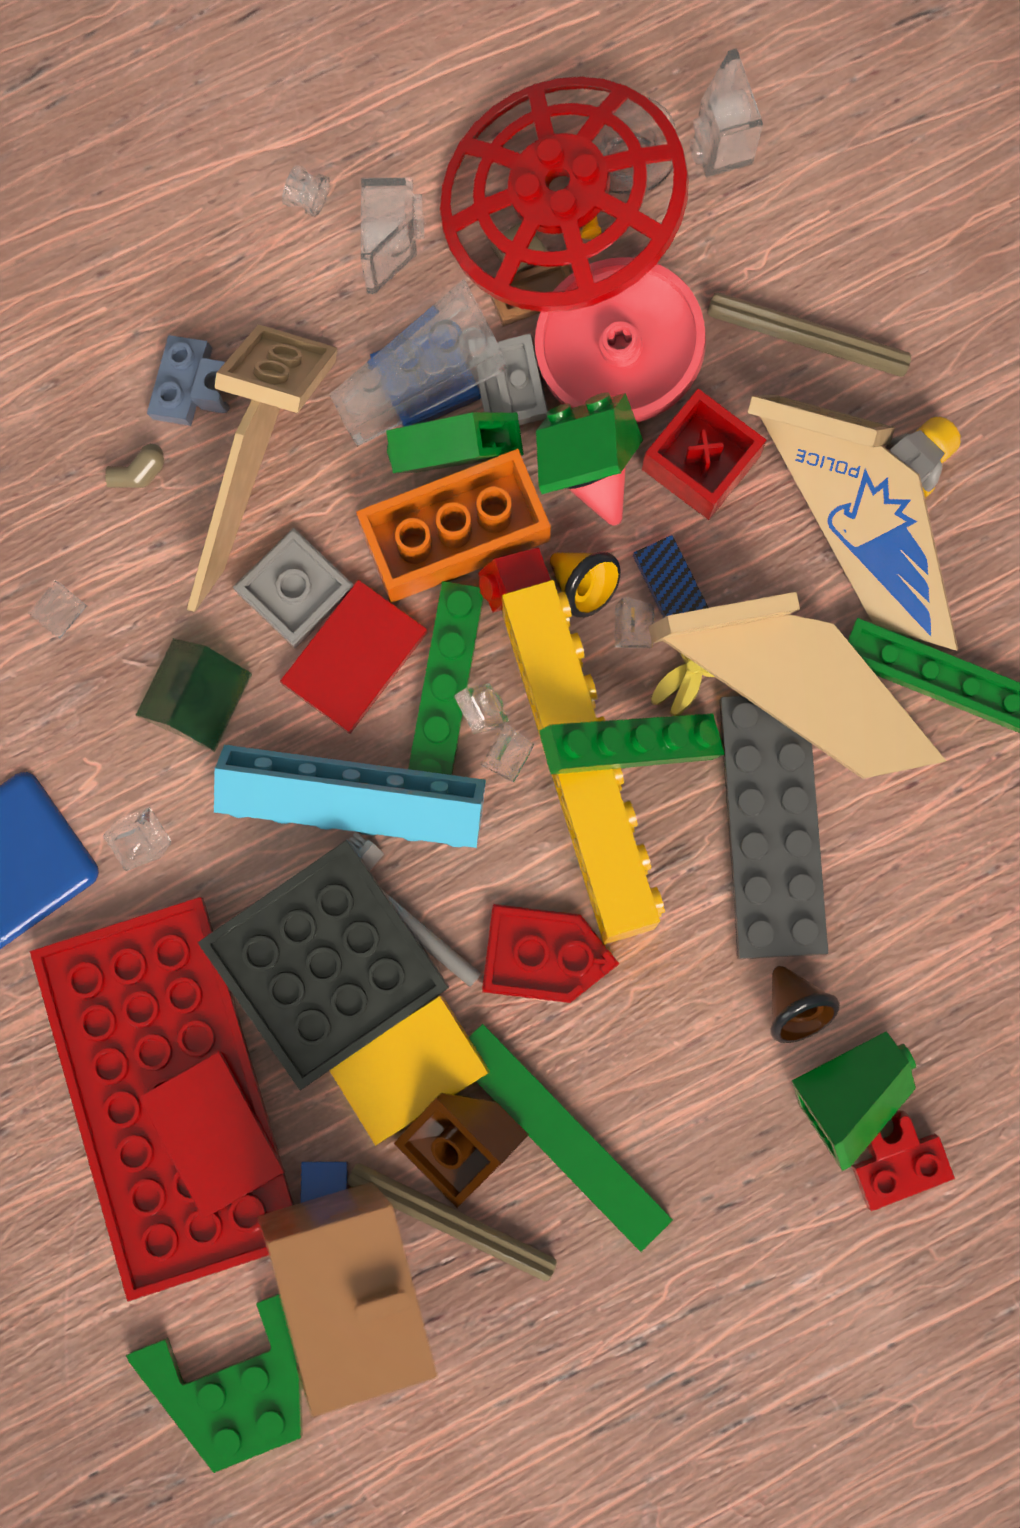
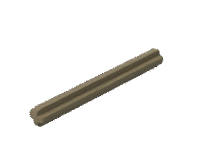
M719 292L714 293L708 308V315L710 317L896 376H904L911 362V354L909 352Z
M361 1163L354 1166L348 1178L350 1187L353 1188L373 1182L393 1205V1208L540 1280L549 1281L557 1265L555 1258Z

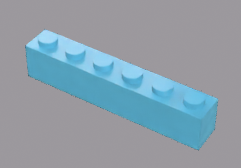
M224 745L215 766L214 813L229 814L236 818L251 817L273 820L281 824L296 823L310 825L325 830L340 829L360 832L364 835L399 837L408 841H429L447 844L452 847L466 846L477 848L486 780Z

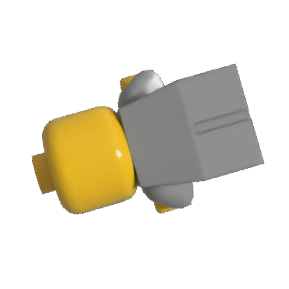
M938 416L927 420L912 434L906 433L893 438L891 444L886 445L885 448L920 474L926 498L935 490L943 468L942 463L958 450L961 444V436L953 422Z

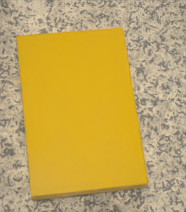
M443 995L411 1014L329 1070L375 1146L414 1122L440 1093L456 1095L490 1073V1070Z

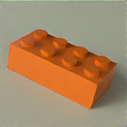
M518 449L356 511L361 531L391 603L442 584V581L447 582L483 568L495 558L526 551L550 542V523Z

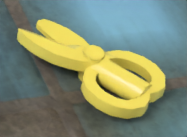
M681 653L680 655L686 664L678 666L667 673L658 683L651 698V703L658 705L678 690L670 710L672 716H679L692 704L698 694L702 675L714 677Z

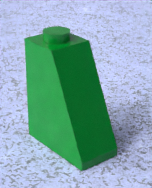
M472 412L386 431L388 440L387 455L392 465L393 474L417 473L485 462L516 449L519 450L521 456L524 455L518 412Z
M887 1031L791 1081L800 1108L842 1171L853 1165L916 1089L912 1069L916 1068L915 1060L904 1043L897 1046Z

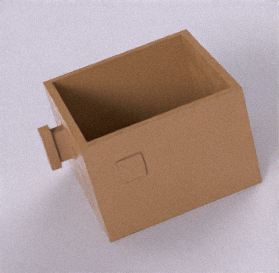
M373 1182L257 1216L269 1250L299 1367H296L312 1418L438 1377L393 1205Z

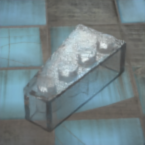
M463 279L329 395L356 445L360 446L385 433L387 430L397 427L404 421L507 370L508 367L496 338L465 279Z

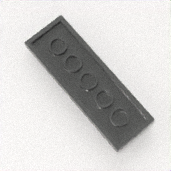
M721 697L719 702L722 744L725 754L723 759L738 959L827 955L829 953L812 744L745 697Z

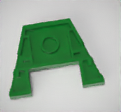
M280 1293L256 1303L271 1345V1349L190 1382H184L169 1338L126 1355L130 1365L213 1473L298 1440L303 1436L302 1390L296 1368L299 1365Z

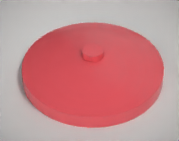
M616 257L589 264L594 282L609 277L626 266L634 258ZM656 264L644 277L628 289L596 305L572 311L541 312L535 332V352L541 374L551 393L562 405L570 404L572 408L585 405L589 398L601 393L608 392L611 397L626 393L637 423L665 412L687 393L699 374L706 348L704 319L697 299L685 282L672 271L659 264ZM574 273L565 278L553 292L577 289L578 286Z

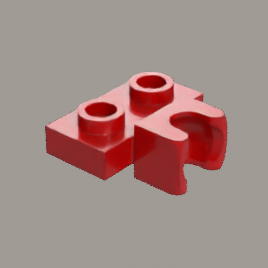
M898 1110L891 1118L894 1125L891 1135L882 1138L879 1132L868 1145L867 1149L872 1158L852 1165L865 1204L871 1212L955 1179L940 1136L934 1133L918 1139L909 1115L903 1110Z

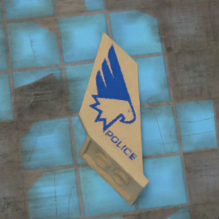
M775 394L752 396L748 414L761 417L872 623L890 631L957 651L958 645L920 474L884 447V445L891 444L895 427Z

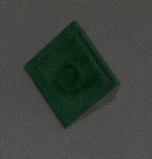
M173 638L136 716L215 752L252 674L205 645Z

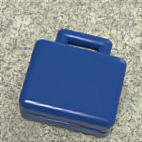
M19 772L0 785V949H2L91 886L96 881L99 873L98 866L40 782L29 772Z

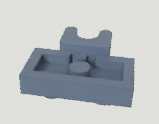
M168 335L147 414L152 420L192 426L197 406L201 410L227 413L230 410L229 404L222 400V396L214 388L216 373L225 362L210 359L213 348L208 341Z

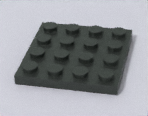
M348 839L197 942L299 1090L311 1084L449 988L440 972Z

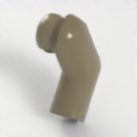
M147 444L142 447L129 466H107L105 474L107 487H147L164 466L163 450L156 444Z

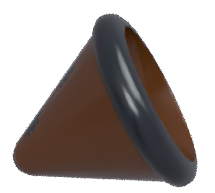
M784 966L774 968L772 973V1025L770 1028V1033L774 1040L780 1043L801 1041L820 1032L834 1020L840 1009V1003L836 996L824 992Z

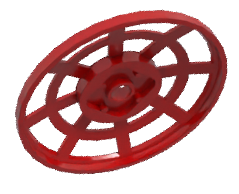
M580 76L556 78L528 86L509 95L481 116L459 142L448 164L442 184L440 212L443 232L450 251L468 278L482 291L506 304L520 309L539 312L572 311L596 305L617 296L637 283L659 262L671 246L682 224L688 201L689 175L685 153L675 128L663 111L646 96L626 85L607 79ZM589 89L610 93L598 107L579 103H562L548 106L545 95L560 90ZM629 99L652 116L663 132L667 144L641 148L639 140L630 127L613 114ZM528 100L530 101L532 112L521 116L509 124L495 137L492 143L477 140L480 134L497 118L515 106ZM559 115L589 117L577 134H555L551 117ZM530 124H535L538 140L526 147L521 153L503 147L516 133ZM604 125H607L621 137L628 150L603 156L602 152L592 141ZM465 155L481 158L474 179V204L452 216L451 194L457 171ZM672 161V194L667 212L660 224L639 211L647 188L646 164ZM492 163L511 169L508 178V188L486 197V181ZM633 167V185L629 199L625 203L609 194L611 185L609 172ZM564 176L570 179L564 189L558 191L549 189L550 183L557 177ZM513 205L517 215L522 220L512 241L497 229L490 217V214ZM600 211L616 218L614 223L602 234L587 243H583L579 228L591 222ZM476 221H479L488 239L501 252L506 254L495 278L484 272L469 257L459 241L457 232ZM629 226L651 239L646 247L626 266L609 277L594 282L588 258L599 254L611 246L625 233ZM539 231L546 234H563L567 249L546 252L532 250L528 247L536 232ZM521 262L543 267L571 264L578 288L561 292H537L513 287L511 283Z

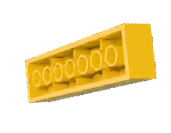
M554 580L502 595L503 620L538 733L539 730L552 724L606 721L604 716L596 717L594 711L596 708L595 700H598L593 678L591 674L583 676L581 670L583 668L582 659L585 658L579 634H570L569 627H571L569 617H572L565 591L557 593ZM621 768L551 775L603 944L654 930L660 923L659 917H661V913H665L658 887L650 888L646 875H648V870L651 869V864L644 843L636 845L633 833H635L634 827H637L638 823L631 801H622L620 791H622L621 785L624 784V778Z

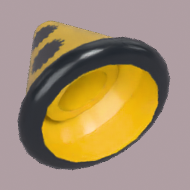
M557 552L550 557V564L561 592L565 591L573 616L578 618L592 616L604 608L612 599L621 577L620 564L614 555L608 552Z

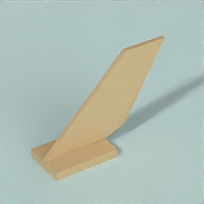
M258 324L217 371L215 389L252 400L234 436L187 610L193 612L197 610L225 570L280 408L295 413L301 410L334 366L337 347Z
M797 592L669 615L648 626L652 643L664 641L862 779L947 762L833 623L790 615V613L800 609Z

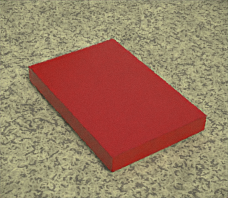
M358 580L286 672L280 683L348 734H351L427 635L428 631Z
M222 1052L210 1056L139 1097L203 1219L286 1172Z

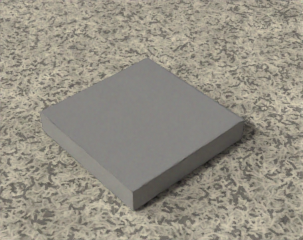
M292 528L233 586V589L292 647L296 648L337 608L354 584L296 529Z

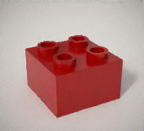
M698 388L645 452L642 470L707 520H710L761 457L767 439Z

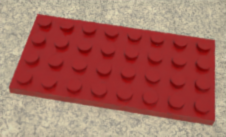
M202 897L30 951L127 1302L269 1256V1250L257 1216L294 1205L286 1175L283 1173L203 1219L139 1099L140 1096L210 1056L222 1052L281 1162L231 990L197 943L213 932L205 901Z

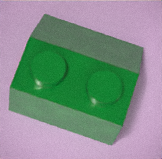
M608 392L601 393L589 398L585 405L572 408L570 404H563L546 413V419L536 430L538 483L541 494L617 475L623 471L643 441L626 393L613 397Z

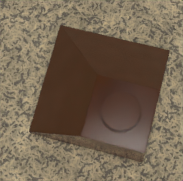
M440 1093L394 1144L458 1208L510 1156L529 1134L497 1102Z

